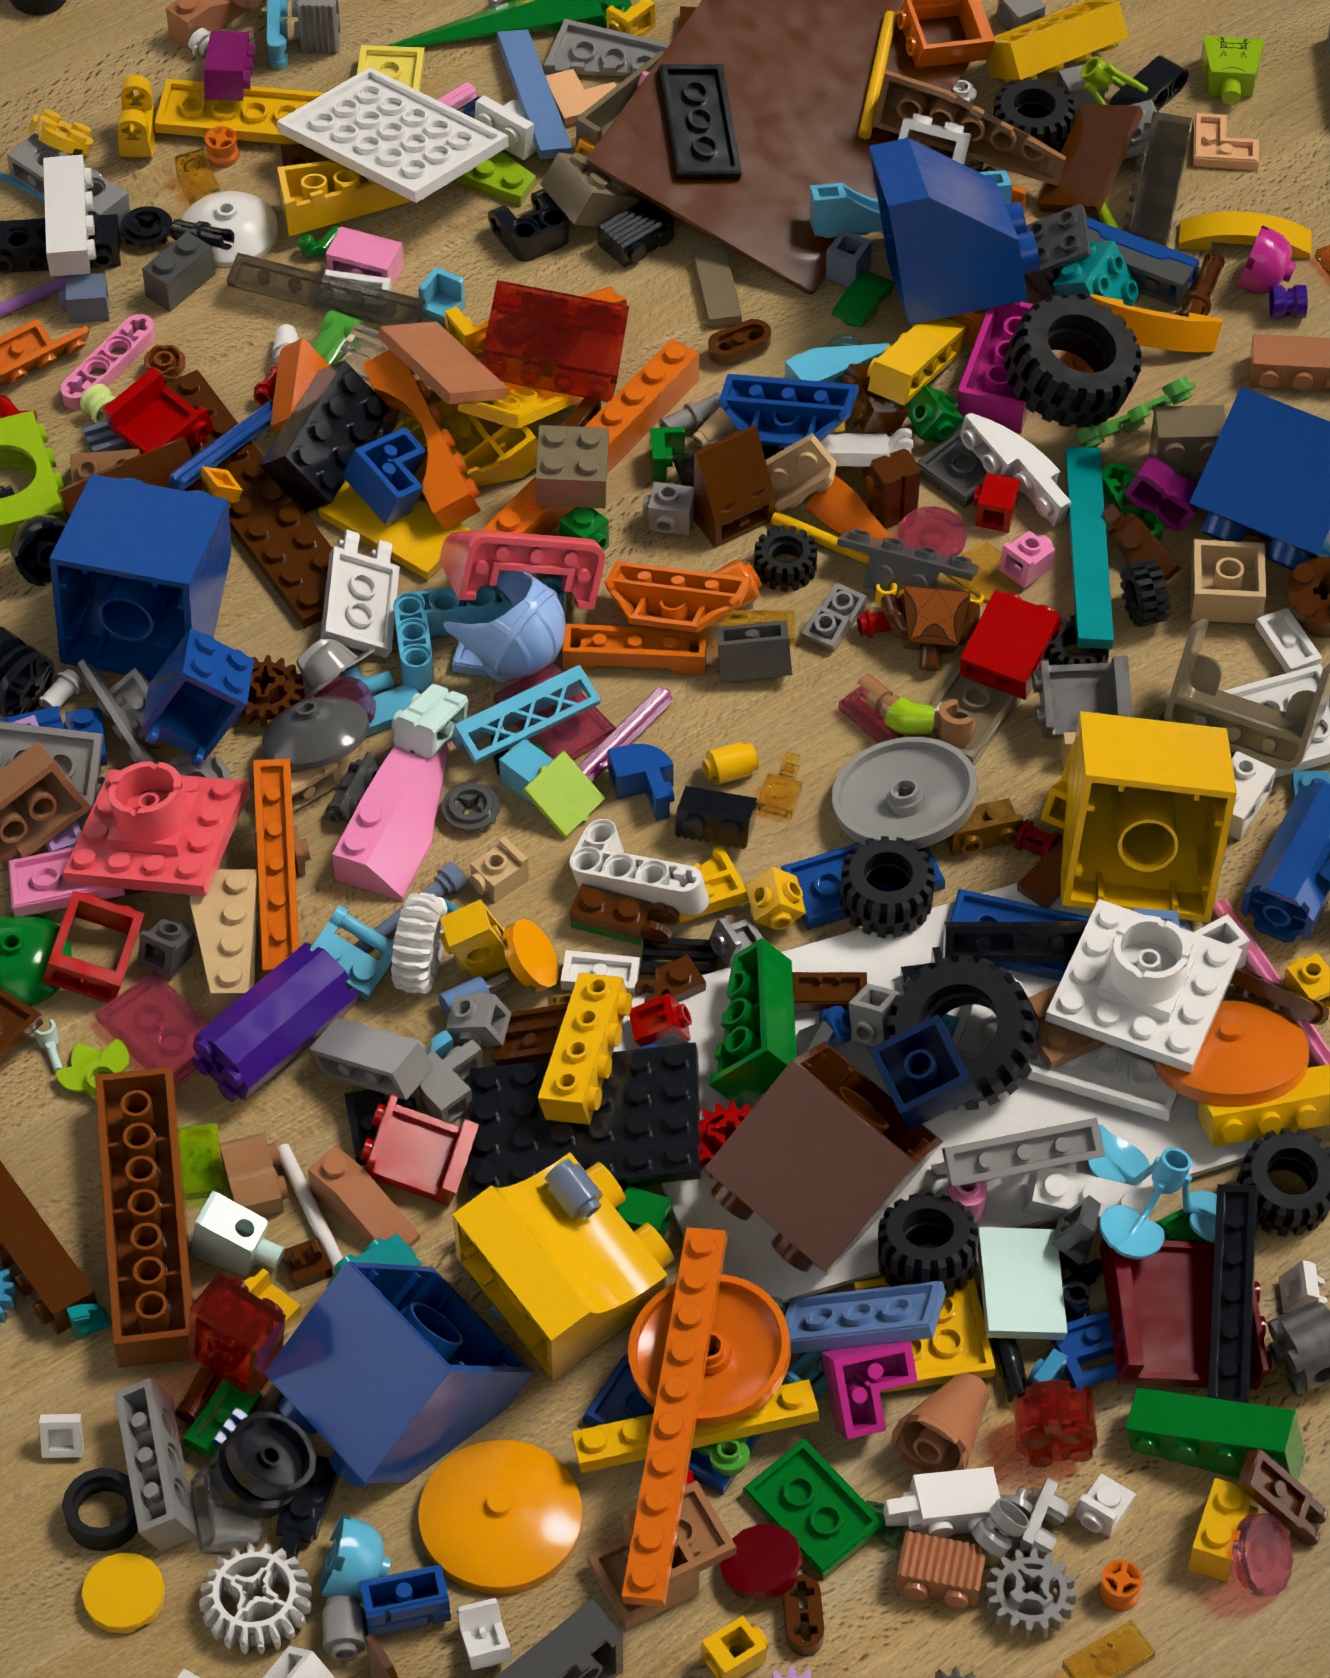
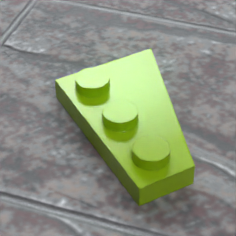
M500 151L452 182L522 206L536 186V176Z

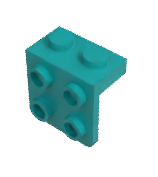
M1114 240L1090 241L1091 255L1063 267L1060 275L1052 285L1057 295L1085 293L1086 297L1089 298L1090 294L1123 300V305L1132 306L1139 296L1138 285L1132 277Z

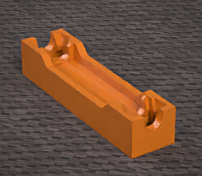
M565 624L563 669H571L578 665L583 670H592L598 666L670 669L677 674L705 675L707 630L696 633L658 627ZM573 645H580L579 648L572 647ZM690 650H698L699 653L690 652Z

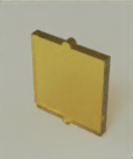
M983 539L969 551L960 553V556L969 558L972 564L979 565L978 573L972 581L945 574V576L965 590H969L977 598H979L980 594H983L985 596L983 602L988 604L994 590L1003 593H1013L1014 587L1018 585L1016 581L998 569L1002 552ZM1017 562L1015 563L1016 565H1018L1019 567H1021V568L1023 569V566H1021V565L1018 564Z

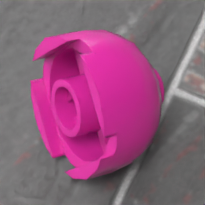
M1262 225L1236 287L1252 293L1266 294L1270 293L1272 285H1280L1282 280L1289 283L1296 267L1295 263L1290 262L1293 252L1290 242L1282 234Z

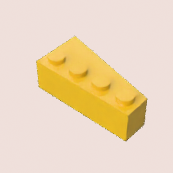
M333 160L277 167L281 202L289 237L412 202Z

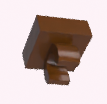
M318 1237L285 1249L282 1260L296 1290L333 1276L331 1265Z

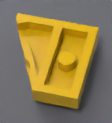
M723 845L716 846L712 850L713 857L703 865L699 863L693 865V867L701 871L710 899L708 907L696 915L680 914L678 918L679 923L749 902L747 889Z

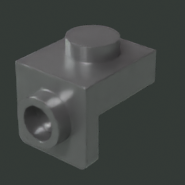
M724 916L717 919L709 940L713 951L720 955L728 968L732 966L735 954L763 937L751 918L730 924Z

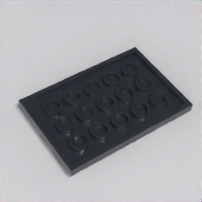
M696 1042L613 1052L611 1056V1074L608 1079L604 1078L601 1087V1105L599 1110H594L590 1125L545 1120L538 1095L550 1060L470 1069L472 1101L469 1103V1121L479 1124L468 1157L469 1201L491 1185L502 1188L530 1178L569 1152L585 1171L597 1162L602 1163L614 1176L621 1188L627 1187V1185L632 1187L701 1179L699 1053Z

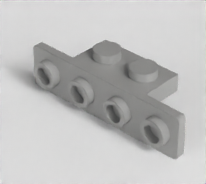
M84 659L79 661L77 664L84 673L81 677L82 682L92 693H96L100 698L96 701L98 707L108 718L112 717L115 724L112 726V729L123 742H128L131 749L128 751V754L135 763L152 761L158 764L159 762L147 745V733L141 730L149 682L144 674L135 667L110 688L97 668Z

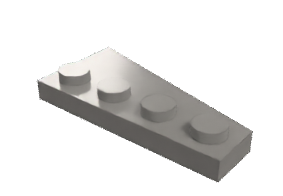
M564 19L544 63V73L554 74L574 69L577 75L628 77L661 50L665 52L671 43Z

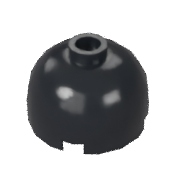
M36 515L26 519L13 534L10 547L12 560L17 571L27 582L36 586H46L44 583L52 582L49 558L67 524L64 519L54 515Z

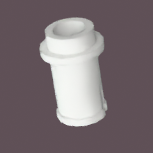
M70 669L58 672L56 675L57 680L38 699L41 707L46 709L58 706L60 709L73 694H78L81 691L80 686L83 683L81 678Z

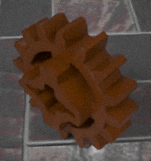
M266 655L264 662H259L256 657H252L254 663L247 706L237 717L240 718L246 715V722L249 725L257 719L260 720L261 727H265L267 720L273 721L282 711L301 702V699H305L302 674H297L296 666L291 664L285 667V660L282 657L274 663L271 661L270 655Z

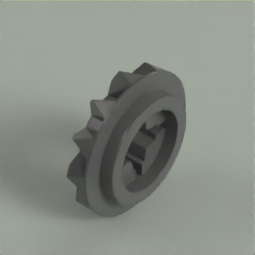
M480 783L457 785L449 790L443 798L442 813L444 822H449L454 831L459 828L464 829L468 835L471 830L476 829L484 832L487 825L495 824L497 815L500 813L499 798L491 788ZM474 805H477V813L471 811L469 814H465L464 807L472 808Z

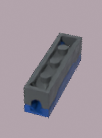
M1086 217L1089 241H1115L1132 277L1138 285L1139 293L1172 306L1181 307L1183 297L1193 288L1197 277L1199 259Z

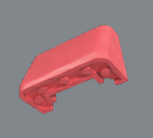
M475 530L457 531L450 534L442 545L439 562L458 600L476 601V591L486 584L496 586L499 570L563 575L561 587L563 591L573 593L574 604L577 609L594 610L605 565V555L595 540L587 538Z

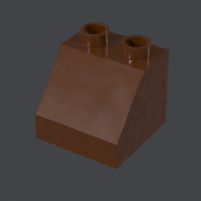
M824 1041L791 1060L704 1169L718 1180L711 1189V1193L724 1209L745 1221L755 1212L779 1232L771 1241V1244L786 1262L803 1272H808L816 1264L826 1273L848 1253L916 1176L944 1141L923 1124L909 1130L900 1116L892 1097Z

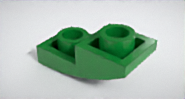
M867 270L863 271L841 296L832 311V316L841 319L848 326L863 327L875 317L878 304L892 294L894 282Z

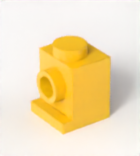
M742 1615L701 1641V1660L715 1678H741L766 1662L769 1644L763 1631L757 1625L752 1627ZM735 1652L741 1653L735 1658L732 1655Z

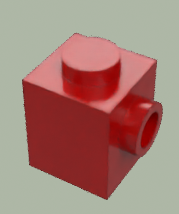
M986 473L983 486L977 485L974 492L972 505L977 506L975 526L1009 533L1018 504L1020 479Z

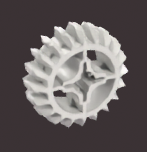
M411 893L404 902L400 918L397 921V930L392 947L391 979L396 989L404 990L406 993L425 994L435 984L444 953V947L440 939V934L444 932L440 917L446 915L448 909L444 898L436 897L435 894Z
M249 1543L246 1548L247 1553L240 1554L233 1547L231 1560L219 1556L217 1560L218 1569L208 1568L206 1573L208 1582L202 1583L200 1587L201 1596L203 1597L199 1601L200 1611L204 1613V1624L207 1628H212V1636L216 1641L224 1638L225 1646L229 1650L237 1643H240L241 1652L245 1655L251 1646H257L258 1652L263 1654L265 1644L272 1643L273 1647L279 1650L281 1647V1637L293 1641L295 1637L294 1628L304 1629L306 1624L304 1615L310 1614L312 1608L309 1601L312 1597V1589L307 1583L308 1574L304 1569H299V1561L296 1557L287 1559L286 1551L283 1548L271 1554V1547L267 1543L262 1547L261 1552H255L254 1546ZM277 1580L289 1591L286 1602L280 1600L278 1594L275 1593L274 1584ZM226 1595L232 1597L233 1603L237 1604V1614L235 1617L230 1615L222 1606Z

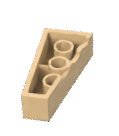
M257 869L217 870L206 896L187 895L214 1018H217L255 985L260 914Z

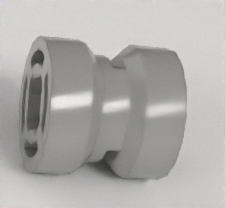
M999 1498L990 1508L988 1518L981 1519L972 1529V1534L978 1544L987 1552L996 1557H1003L1012 1547L1014 1537L1023 1535L1029 1528L1030 1523L1026 1515L1016 1505L1006 1499Z

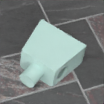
M212 1191L195 1221L190 1256L247 1276L250 1274L256 1261L276 1269L282 1259L285 1248L266 1240L269 1222L265 1218Z

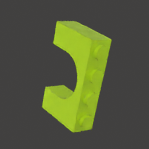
M33 410L0 418V469L18 468L34 476L31 484L21 492L0 498V549L11 547L13 534L18 526L28 518L36 515H54L67 522L65 510L57 493V490L64 487L60 472L53 473L52 468L56 467L53 450L51 447L45 448L44 443L48 442L46 429L43 422L37 424Z

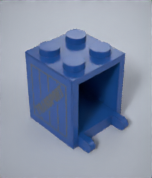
M190 627L149 683L141 730L147 733L146 742L153 745L157 738L191 754V764L198 767L202 760L205 761L247 706L254 659L248 657L242 651L234 650L216 641L210 635L203 634Z

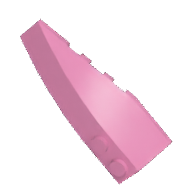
M451 739L430 759L414 754L413 750L408 752L395 746L392 748L364 793L332 853L336 881L399 901L404 900L432 846L433 829L437 819L439 797L443 787L444 771L448 761Z

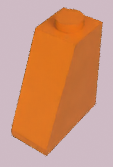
M304 338L284 346L280 351L270 427L278 435L318 371L331 366Z

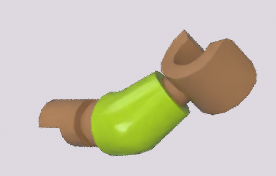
M870 674L864 675L857 681L860 686L869 692L866 698V705L876 713L880 712V716L884 718L885 724L895 732L905 736L929 735L933 733L934 729L938 740L947 742L955 747H963L971 742L974 736L976 721L968 716L962 719L956 718L958 699L943 702L939 706L938 712L934 711V706L915 703L906 697L900 698L897 695H893L890 689Z

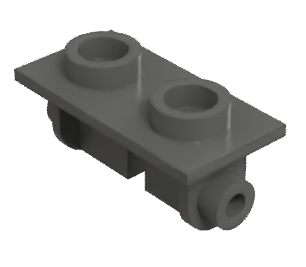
M366 752L363 760L357 759L355 762L350 763L348 771L340 784L341 789L344 791H336L333 799L326 807V817L329 821L339 823L340 820H346L349 823L360 800L379 770L370 752Z

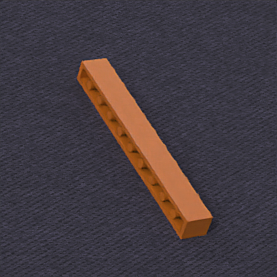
M671 339L584 426L609 428L608 473L650 431V428H653L659 422V419L663 418L699 381L698 352ZM534 477L482 530L548 535L559 524V520L575 507L536 506Z

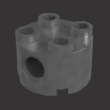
M1314 1301L1267 1322L1268 1330L1274 1342L1268 1344L1269 1351L1276 1365L1285 1364L1289 1371L1287 1373L1289 1386L1296 1396L1330 1383V1311L1322 1302Z

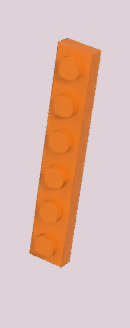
M290 758L253 760L263 975L269 974L299 948Z

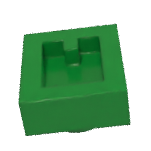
M684 427L650 428L652 482L666 481V467H673V455L684 454Z

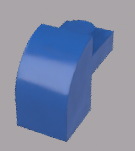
M630 744L608 749V773L617 799L646 793L655 820L670 818V803L675 801L673 791L674 764L670 757L661 749L648 744Z

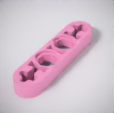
M136 314L127 318L62 382L60 391L63 404L69 409L80 410V400L87 389L96 384H104L108 387L154 341L155 329L153 320L144 314ZM118 347L127 349L122 355L110 353L111 350ZM96 368H102L106 370V372L100 376H93L89 374L91 370Z

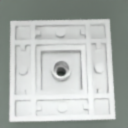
M1098 899L1049 1005L1045 1021L1191 1073L1240 961L1242 949L1180 928L1169 920H1162L1161 917L1143 915Z

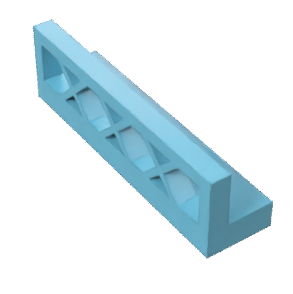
M578 665L454 724L451 740L458 751L465 748L474 764H477L518 744L523 739L527 740L599 705L601 698L581 666ZM583 690L588 699L580 703L566 700ZM557 705L555 715L545 718L534 715L546 708ZM561 707L567 708L560 712ZM526 720L524 730L517 733L501 729L502 725L507 728L519 721ZM530 722L536 723L529 727ZM490 734L495 736L492 745L478 751L474 743L490 736ZM499 737L505 738V739H503V740L497 742Z

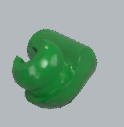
M333 225L323 238L314 240L311 234L301 236L297 241V245L301 249L300 253L308 258L326 255L340 227Z

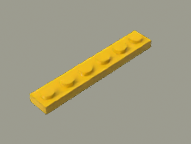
M810 1380L781 1385L772 1398L761 1408L737 1421L715 1426L696 1425L692 1449L820 1421L819 1410ZM653 1414L571 1431L580 1472L585 1473L646 1459Z

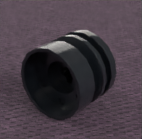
M0 627V715L3 718L33 712L39 707L38 699L51 687L55 669L53 661L47 656L38 652L31 645H26L23 640L6 628Z

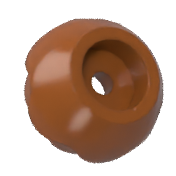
M155 345L146 353L143 367L145 372L154 367L162 373L165 382H170L182 374L185 368V355L174 345Z

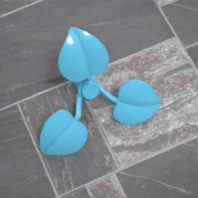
M1102 1124L1099 1125L1105 1157L1086 1160L1091 1174L1095 1177L1124 1184L1127 1182L1133 1186L1138 1185L1152 1174L1153 1186L1155 1188L1141 1215L1135 1209L1126 1205H1113L1105 1209L1099 1219V1230L1108 1246L1113 1248L1118 1254L1131 1259H1145L1155 1255L1163 1245L1165 1239L1164 1230L1160 1225L1147 1218L1161 1193L1172 1194L1178 1191L1181 1186L1183 1210L1191 1214L1189 1218L1190 1227L1203 1239L1215 1243L1217 1194L1208 1191H1194L1190 1193L1189 1184L1192 1180V1176L1188 1174L1192 1166L1190 1156L1179 1148L1170 1147L1166 1148L1160 1157H1156L1153 1164L1149 1166L1148 1159L1138 1148L1113 1135Z

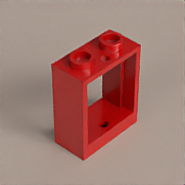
M73 890L42 982L115 1005L145 913L135 911L128 905H117L99 899L91 893H80ZM74 917L128 934L116 971L62 954Z

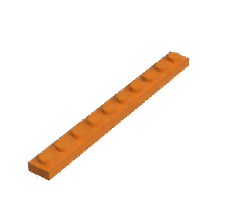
M686 1227L621 1595L624 1604L665 1607L728 1239L726 1230Z

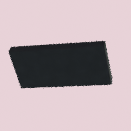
M659 64L657 73L676 180H740L742 170L723 64Z

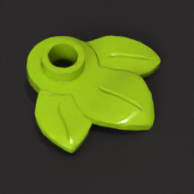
M119 1038L107 1045L103 1052L87 1044L77 1042L71 1055L72 1066L56 1071V1077L63 1088L71 1092H86L89 1097L96 1100L95 1075L125 1072L130 1064L128 1049Z

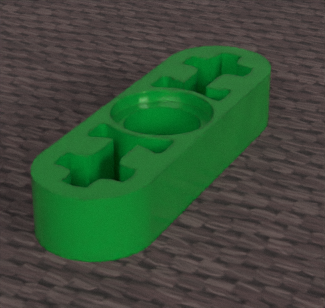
M1111 463L1105 466L1102 471L1103 492L1110 504H1114L1117 509L1119 508L1125 517L1132 512L1141 520L1144 518L1143 522L1152 530L1151 532L1160 542L1164 523L1156 517L1154 512L1140 507L1130 509L1123 504L1124 501L1130 500L1125 494V490L1134 477L1132 470L1123 463ZM1118 481H1123V482H1122V490H1121V491H1120L1121 485L1119 484Z

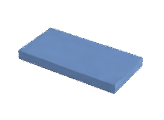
M943 1281L791 1298L785 1314L791 1340V1354L933 1338L946 1295Z

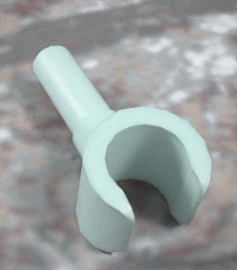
M49 1019L51 1029L46 1032H40L37 1029L34 1034L37 1045L45 1048L48 1053L52 1068L56 1073V1071L63 1069L56 1046L59 1036L54 1020Z

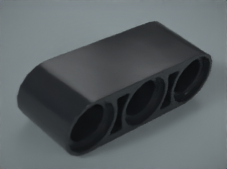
M1159 55L1133 77V79L1145 85L1148 91L1144 93L1126 83L1115 93L1109 105H1132L1152 99L1158 112L1183 89L1189 72L1187 69Z

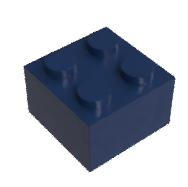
M939 1014L868 1049L900 1116L909 1130L979 1096V1092Z

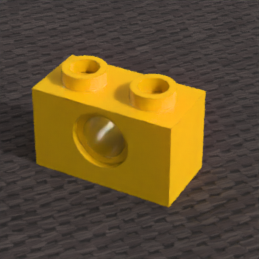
M481 899L440 917L444 930L440 934L441 942L448 954L454 953L461 971L468 970L473 978L481 976L484 979L509 967L504 956V949L508 947L507 939L502 941L504 928Z

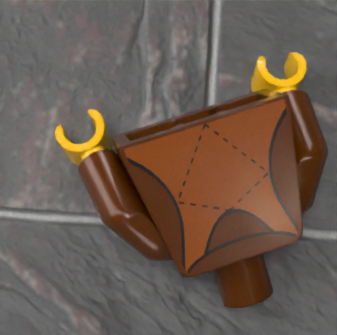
M891 583L890 591L882 590L880 584H877L875 601L878 605L882 606L885 618L896 638L902 640L903 648L920 650L919 669L926 671L940 670L941 653H953L958 646L967 643L980 620L981 606L985 598L983 594H980L978 600H973L970 598L971 592L969 590L958 591L907 585L901 588L897 598L896 583Z

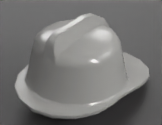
M322 639L313 643L296 661L303 678L309 686L305 697L316 694L342 671L364 659L376 649L372 648L359 655H355L338 640Z

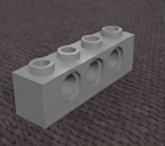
M34 133L7 154L11 177L44 197L43 158L71 155L46 145L38 140L39 135ZM92 170L93 188H87V192L92 191L94 211L88 212V215L117 214L120 225L123 217L130 212L128 193L121 186H116L106 180L98 171Z
M151 1378L114 1392L138 1533L161 1552L198 1537L172 1396Z

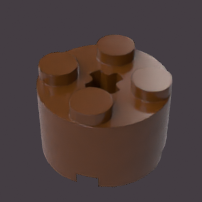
M1316 557L1300 563L1295 567L1288 584L1290 611L1307 633L1320 638L1330 637V557ZM1321 595H1328V599L1321 600Z

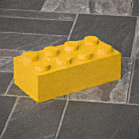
M1085 0L994 36L995 43L986 62L990 77L1003 79L1007 83L1017 79L1024 81L1025 78L1029 77L1036 80L1038 73L1045 70L1046 73L1056 72L1065 68L1064 63L1071 60L1073 62L1087 60L1092 57L1091 52L1100 49V52L1115 49L1119 46V41L1129 38L1119 0Z

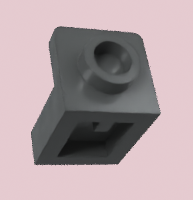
M1090 1195L1059 1216L1051 1243L1079 1265L1087 1261L1093 1235L1099 1226L1097 1218L1101 1203Z

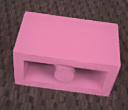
M340 227L326 252L327 270L391 278L393 287L404 266L402 242Z

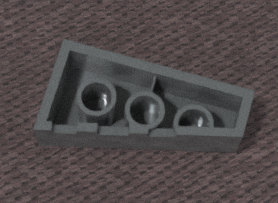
M592 1598L495 1678H615L623 1673V1636Z

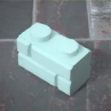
M434 683L422 694L416 693L410 705L404 711L398 710L393 718L392 730H394L393 743L395 747L408 752L413 750L414 754L430 759L452 738L454 724L467 718V696L455 691L449 693L447 688Z

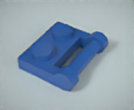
M1108 1310L1066 1323L1067 1336L1065 1340H1050L1054 1349L1068 1356L1065 1373L1074 1395L1086 1393L1088 1387L1117 1378L1115 1362L1085 1372L1082 1371L1079 1365L1114 1353Z

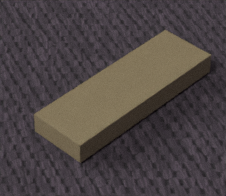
M719 244L692 248V257L709 328L741 323L742 313L726 246Z

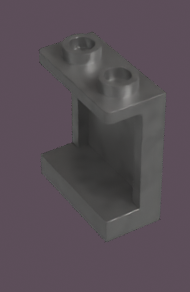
M1113 656L1111 663L1049 665V660H1041L1038 671H1033L1032 673L1033 692L1039 693L1040 706H1035L1036 728L1042 727L1043 739L1063 738L1064 732H1076L1080 711L1133 717L1128 656Z

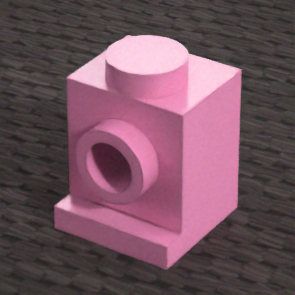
M1028 531L1013 543L1007 542L1003 545L998 570L1025 589L1052 568L1056 549L1053 548V544L1047 536H1036ZM1020 562L1023 565V569L1016 564Z

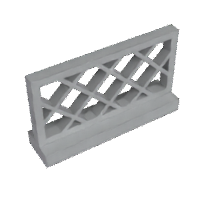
M1092 1118L942 1148L944 1162L931 1165L933 1176L947 1174L949 1187L1105 1157L1098 1119Z

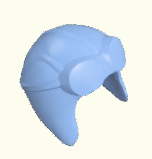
M499 570L496 585L513 604L514 607L489 623L464 624L447 621L443 625L451 636L466 646L484 663L483 668L492 679L500 683H508L515 678L531 676L555 661L564 642L566 622L563 608L555 590L547 587L527 572Z

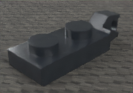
M315 1455V1472L308 1483L293 1497L278 1517L276 1535L282 1536L278 1550L283 1548L286 1551L287 1559L292 1557L297 1559L303 1542L312 1544L313 1539L317 1540L339 1479V1475L329 1463V1458Z

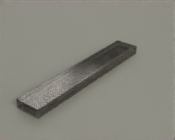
M237 253L226 279L227 285L230 287L328 312L334 310L355 319L383 326L420 323L427 307L426 300L242 253Z

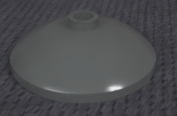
M323 696L306 699L285 709L273 719L263 735V750L267 759L290 758L291 770H307L322 767L344 758L364 741L369 731V719L361 705L346 698Z

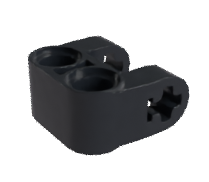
M544 189L531 194L534 212L520 218H516L506 205L488 212V221L492 231L503 246L519 261L528 262L561 249L569 242L568 217Z

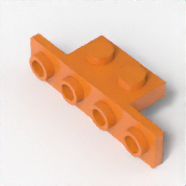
M39 318L0 336V385L7 381L13 384L27 376V371L37 366L39 369L50 366L57 360V356L65 352L69 355L78 352L86 345L85 342L90 333L88 327L84 326L53 342Z

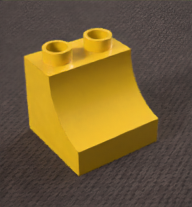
M570 1152L541 1172L519 1183L502 1188L491 1185L452 1214L457 1259L552 1381L633 1322L648 1301L663 1290L664 1287H667L668 1274L664 1269L675 1261L669 1246L652 1225L645 1223L633 1232L615 1208L626 1201V1196L614 1176L600 1162L595 1163L585 1171L603 1194L599 1200L601 1204L600 1209L586 1220H582L580 1217L571 1219L548 1191L549 1184L546 1182L545 1176L552 1168L566 1159H570L574 1165L579 1164Z

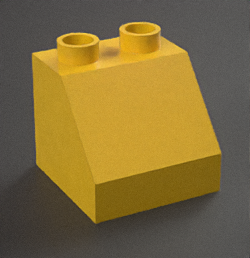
M1080 711L1067 784L1060 884L1062 906L1094 909L1098 899L1132 911L1133 908L1178 911L1179 919L1211 922L1237 795L1227 728Z

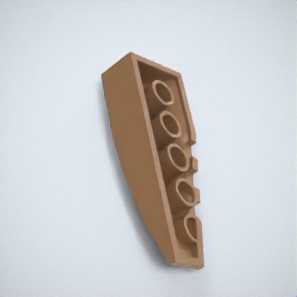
M886 70L873 127L899 135L903 119L913 118L914 113L932 117V124L943 127L945 122L956 123L964 126L963 132L971 134L966 157L1058 187L1066 156L949 90ZM912 130L910 139L953 153L956 146V141Z
M39 741L0 770V869L4 868L2 863L18 855L24 858L34 853L91 809L86 799Z

